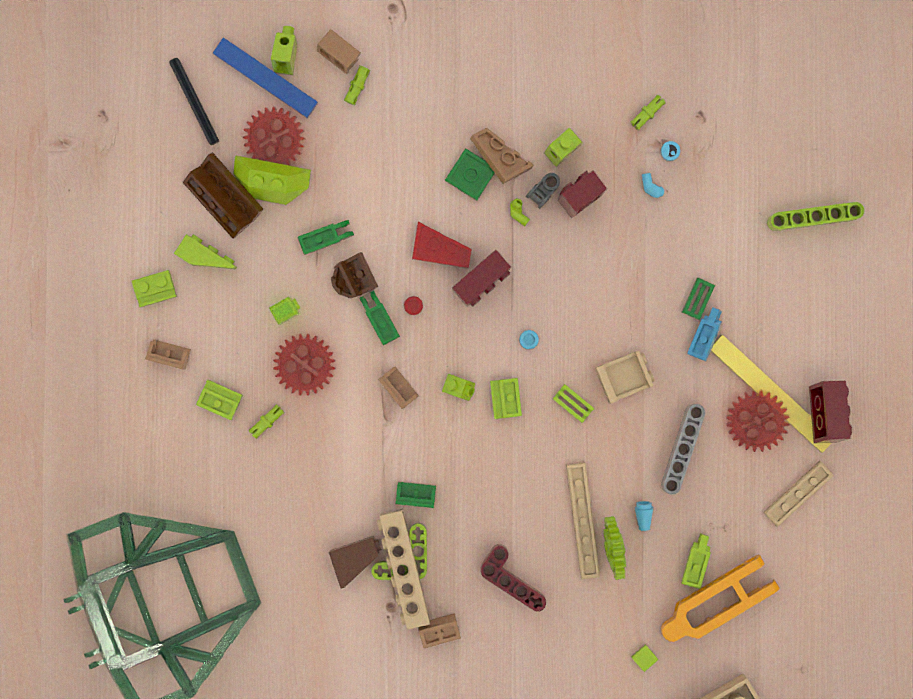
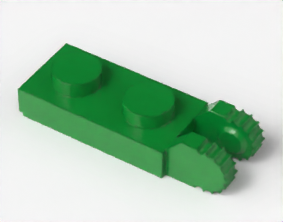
M349 220L330 224L298 236L304 255L354 236L353 231L345 232L339 236L336 229L347 227L350 224Z
M373 290L370 292V296L377 306L370 309L366 298L362 296L359 299L384 346L399 338L400 335L385 307L380 303Z

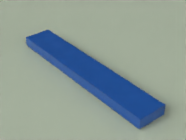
M222 38L213 51V54L307 119L318 104L309 95L225 38Z

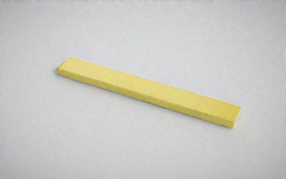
M721 335L713 344L711 352L815 448L823 453L831 443L814 444L811 416L725 336Z

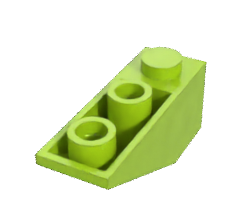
M186 234L174 252L175 255L193 266L235 270L237 268L233 265L234 260L226 255L224 257L217 254L219 250L211 245H208V247L201 244L203 240L194 234L191 237Z

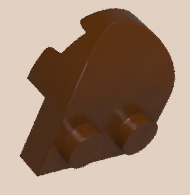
M362 252L339 262L334 267L335 270L331 277V282L334 290L339 295L354 298L378 287Z

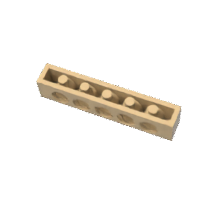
M403 509L380 514L377 524L379 531L384 533L382 545L384 550H388L389 557H386L388 568L393 570L394 576H391L393 588L397 587L398 595H395L397 605L402 607L403 613L400 614L402 625H406L407 630L429 625L430 618ZM391 527L398 528L399 535L396 537L390 536L388 529ZM401 546L404 549V553L402 555H395L393 548ZM400 565H406L409 571L406 574H401L397 568ZM404 584H411L413 591L410 593L404 592L402 589ZM411 602L418 606V609L414 612L407 609V605Z

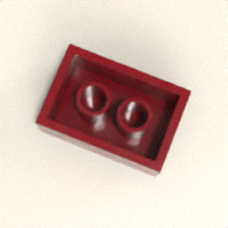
M594 170L590 173L588 171L582 173L576 179L574 185L570 182L559 194L558 202L571 219L600 198L607 190Z
M495 250L454 285L452 290L466 307L469 305L473 307L481 300V294L484 292L488 294L495 288L496 285L494 283L500 280L502 282L510 275L509 270L511 266Z
M846 380L822 381L809 386L814 444L837 443L851 439L852 426L849 422L851 409L848 405L849 389L846 386Z

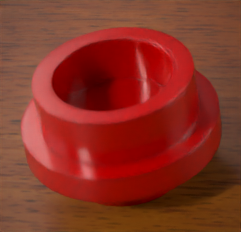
M408 297L404 302V309L410 315H417L423 309V302L419 297Z

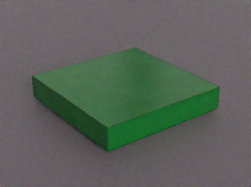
M465 148L445 181L478 201L495 173L485 160Z

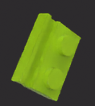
M170 270L132 280L140 308L177 297Z
M518 378L490 381L494 419L522 416Z
M207 379L196 405L232 420L243 395Z

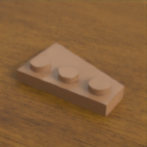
M488 128L473 134L470 138L502 184L532 169L534 166L530 161L526 162L522 159L520 153L516 150L512 151L507 147L505 141Z

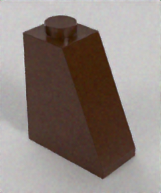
M374 535L329 551L341 589L345 588L379 556V551L382 549L379 540H375Z

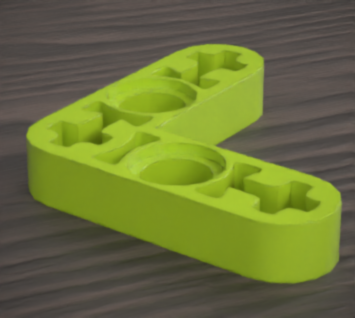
M415 523L410 528L409 537L412 549L415 546H421L424 549L423 555H414L415 560L424 559V562L420 561V568L424 569V572H421L419 578L422 579L427 574V530L422 523ZM416 527H420V530L424 531V533L420 534V541L424 540V543H412V540L416 541V534L413 533ZM380 561L373 565L371 572L375 579L391 580V576H388L389 572H383L382 576L375 572L378 566H382V569H388L387 561ZM401 565L405 569L404 574H406L409 571L408 567L406 565Z

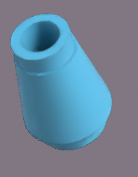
M640 501L636 503L635 513L639 530L641 531L650 530L654 509L651 502Z

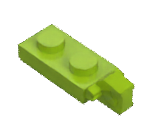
M700 533L698 542H693L681 584L698 589L701 588L711 554V547L707 546L708 535Z

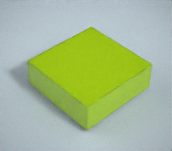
M646 644L631 656L644 672L659 660Z

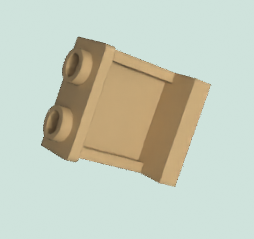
M635 351L595 368L610 404L646 388L653 387L652 382L655 380L652 372L647 371L645 366L647 359L644 353L640 354V351Z

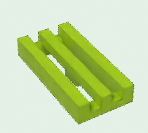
M565 384L553 397L554 401L581 423L594 410L589 403ZM566 390L567 392H569L584 406H586L588 410L585 411L583 408H581L566 394H564L563 391ZM562 396L584 415L580 417L558 397Z

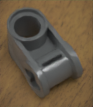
M555 173L546 174L525 197L531 198L538 205V208L541 209L559 187L560 179ZM547 178H555L556 185L554 187L547 186Z

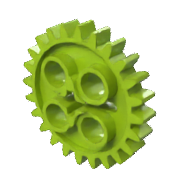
M605 517L603 533L607 560L615 580L625 579L626 550L622 534H620L619 527H617L615 517Z

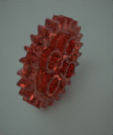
M265 107L264 114L258 110V117L252 115L251 117L254 121H247L246 123L250 128L244 129L248 133L247 136H243V139L248 140L244 146L250 147L246 153H253L252 159L258 158V160L278 164L285 162L289 166L291 165L290 159L297 161L294 155L302 154L298 149L305 146L300 144V141L306 140V138L300 136L305 130L298 128L302 123H295L297 116L290 118V111L284 114V108H280L277 112L276 107H272L271 112ZM276 120L282 122V127L279 130H275L273 127ZM260 129H263L266 133L262 140L257 137V132ZM289 129L288 133L276 138L277 142L270 141L263 147L259 146L261 143L272 139V134L279 135L284 130ZM287 136L292 141L289 147L283 145V139ZM269 146H273L275 149V153L271 157L266 153Z
M299 334V339L292 336V342L285 340L287 346H279L282 352H275L279 359L273 360L275 363H278V366L273 369L279 370L275 377H282L279 384L286 383L285 390L292 387L291 393L294 394L296 390H299V395L301 396L303 391H306L308 396L310 395V390H313L316 394L318 393L317 387L323 390V383L330 384L327 377H334L330 370L336 369L331 366V363L336 362V360L330 359L334 352H327L330 346L323 347V339L317 342L318 336H314L311 340L310 334H307L305 339L302 334ZM301 346H306L308 349V353L304 357L298 354V349ZM293 353L302 361L308 360L307 365L317 371L318 376L314 375L307 368L301 369L302 364L292 358L291 354ZM317 357L323 360L321 368H315L313 365V361ZM289 361H293L296 364V369L293 372L288 371L286 368ZM306 372L311 375V381L307 384L301 379L302 375Z
M760 389L759 394L752 390V395L750 396L747 392H744L745 398L738 395L739 402L732 401L735 408H728L732 415L726 416V419L731 420V422L726 423L727 427H732L728 433H735L732 438L733 441L739 439L738 446L745 443V450L752 446L753 452L756 451L757 447H760L761 452H763L764 446L771 450L772 443L778 446L777 439L784 440L781 433H788L784 427L790 426L788 422L784 421L790 417L787 414H783L787 411V407L781 408L783 401L776 402L777 395L770 398L769 391L766 395H763L762 389ZM760 404L768 406V410L764 413L759 412L757 408ZM744 411L750 413V417L747 420H742L739 417ZM771 413L774 414V416H772V417L764 418V417L768 416V415L771 414ZM755 417L762 419L761 424L758 425L754 422ZM767 422H775L776 427L773 430L766 429L765 425ZM752 423L746 428H742V425ZM750 429H756L758 434L756 437H749L747 432Z

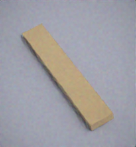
M586 463L566 465L580 576L581 580L600 577Z

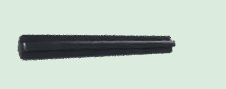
M173 58L169 61V64L208 143L215 145L219 142V139L180 60Z

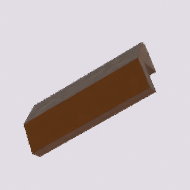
M213 152L207 155L199 167L190 171L182 182L233 239L255 221L264 210Z

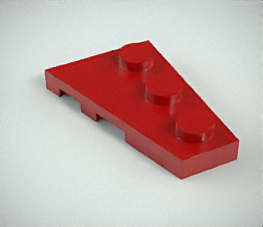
M418 221L412 256L413 260L469 269L471 248Z

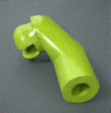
M516 198L510 203V215L525 227L530 219L522 214L523 202L521 199Z

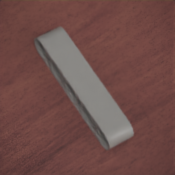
M690 404L685 410L661 482L662 489L668 494H677L681 489L705 417V409L700 404ZM694 407H697L700 411L699 416L696 418L691 416V410ZM688 425H691L694 429L693 434L690 436L685 434V428ZM685 443L688 448L687 452L680 454L679 446ZM675 462L681 463L682 467L679 472L673 471L672 467ZM670 480H674L676 484L673 490H668L666 487L667 482Z

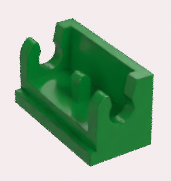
M398 482L395 504L434 508L436 485Z

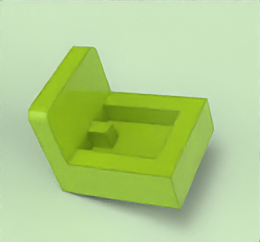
M448 374L442 392L470 401L474 394L475 383Z

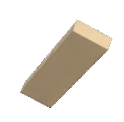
M819 461L768 507L764 514L778 527L834 475Z

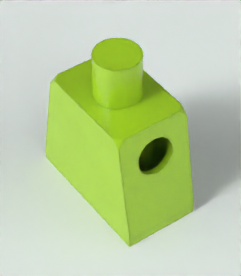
M283 26L282 33H276L271 55V63L275 73L293 75L297 41L294 35V28L291 26Z
M568 128L547 147L544 154L557 167L579 148L583 142L571 128Z

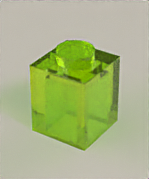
M289 296L269 307L278 325H282L299 315L298 309L301 308L295 298L292 300Z

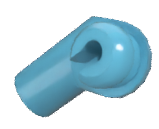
M651 173L642 174L645 193L654 198L662 197L664 195V188L652 183Z

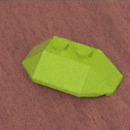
M236 155L233 174L254 199L287 205L309 188L311 170Z

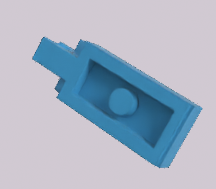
M712 308L710 315H705L704 319H701L688 350V355L705 362L707 361L721 327L722 321H719L722 311Z

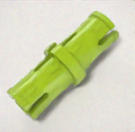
M359 65L354 79L350 81V88L344 98V101L355 106L361 90L363 91L365 88L364 84L370 73L368 68Z
M656 95L630 121L633 127L636 125L635 129L639 131L666 104L663 98L660 100L661 96Z
M276 404L265 416L262 415L260 420L248 431L257 439L268 427L271 428L273 423L285 412Z

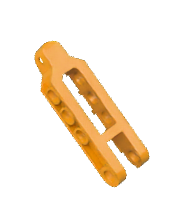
M753 556L678 601L675 605L673 616L667 619L661 626L663 637L670 642H675L684 636L700 639L776 593L780 588L775 579H773V582L761 588L757 587L747 594L739 583L741 579L765 564L761 556ZM732 585L739 596V601L728 608H722L723 611L713 617H707L706 621L695 628L691 627L686 618L687 612Z

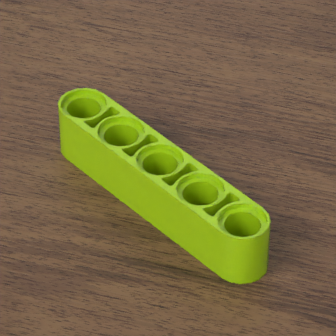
M850 202L777 212L768 218L767 225L773 231L849 222L861 218L864 214V207L859 202ZM851 207L857 210L856 216L850 214ZM832 209L838 212L837 219L831 216ZM813 212L819 214L818 221L812 219ZM794 214L800 217L799 224L793 222ZM774 217L781 219L780 227L774 224Z

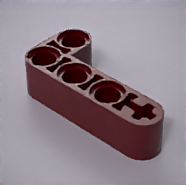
M502 544L494 545L481 564V575L536 612L542 611L546 607L544 595L504 569L503 565L508 559V550ZM497 549L505 551L503 558H496L494 556ZM491 565L495 570L492 574H486L484 567ZM508 576L511 580L509 584L503 585L500 583V578ZM520 586L527 589L526 593L522 596L516 593V589ZM530 592H533L531 593L533 598H540L541 604L537 603L536 606L534 605V601L529 598Z

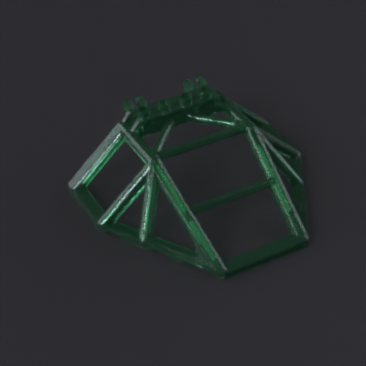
M123 512L66 534L77 594L63 600L64 603H70L80 598L82 605L70 608L68 613L70 615L84 609L98 648L84 653L85 658H90L97 653H100L102 656L101 660L90 663L88 665L89 669L105 664L123 698L140 699L124 670L161 655L181 689L159 699H190L194 697L202 683L224 656L230 644L237 638L253 612L261 604L235 532ZM132 525L151 528L138 547L135 548ZM119 527L125 561L88 575L82 541ZM164 531L200 536V538L148 553ZM224 542L246 602L208 619L184 554ZM176 557L201 623L160 642L133 570ZM118 576L107 603H105L99 584ZM126 577L131 585L151 641L114 626L110 613ZM234 621L211 653L182 646V644ZM119 637L146 648L125 656ZM177 657L203 663L192 680L188 677Z

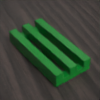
M697 278L681 313L700 320L715 285ZM701 283L702 286L691 308V311H688V308L696 293V290L699 284ZM706 286H708L709 289L698 311V314H695L694 312L698 306L702 294Z

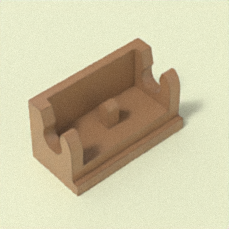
M332 29L317 44V52L346 75L358 61V57L361 52Z
M153 339L149 344L145 360L179 369H186L191 349Z
M393 367L378 379L401 409H404L419 396L396 367Z
M455 613L432 619L429 625L418 627L424 649L461 639Z

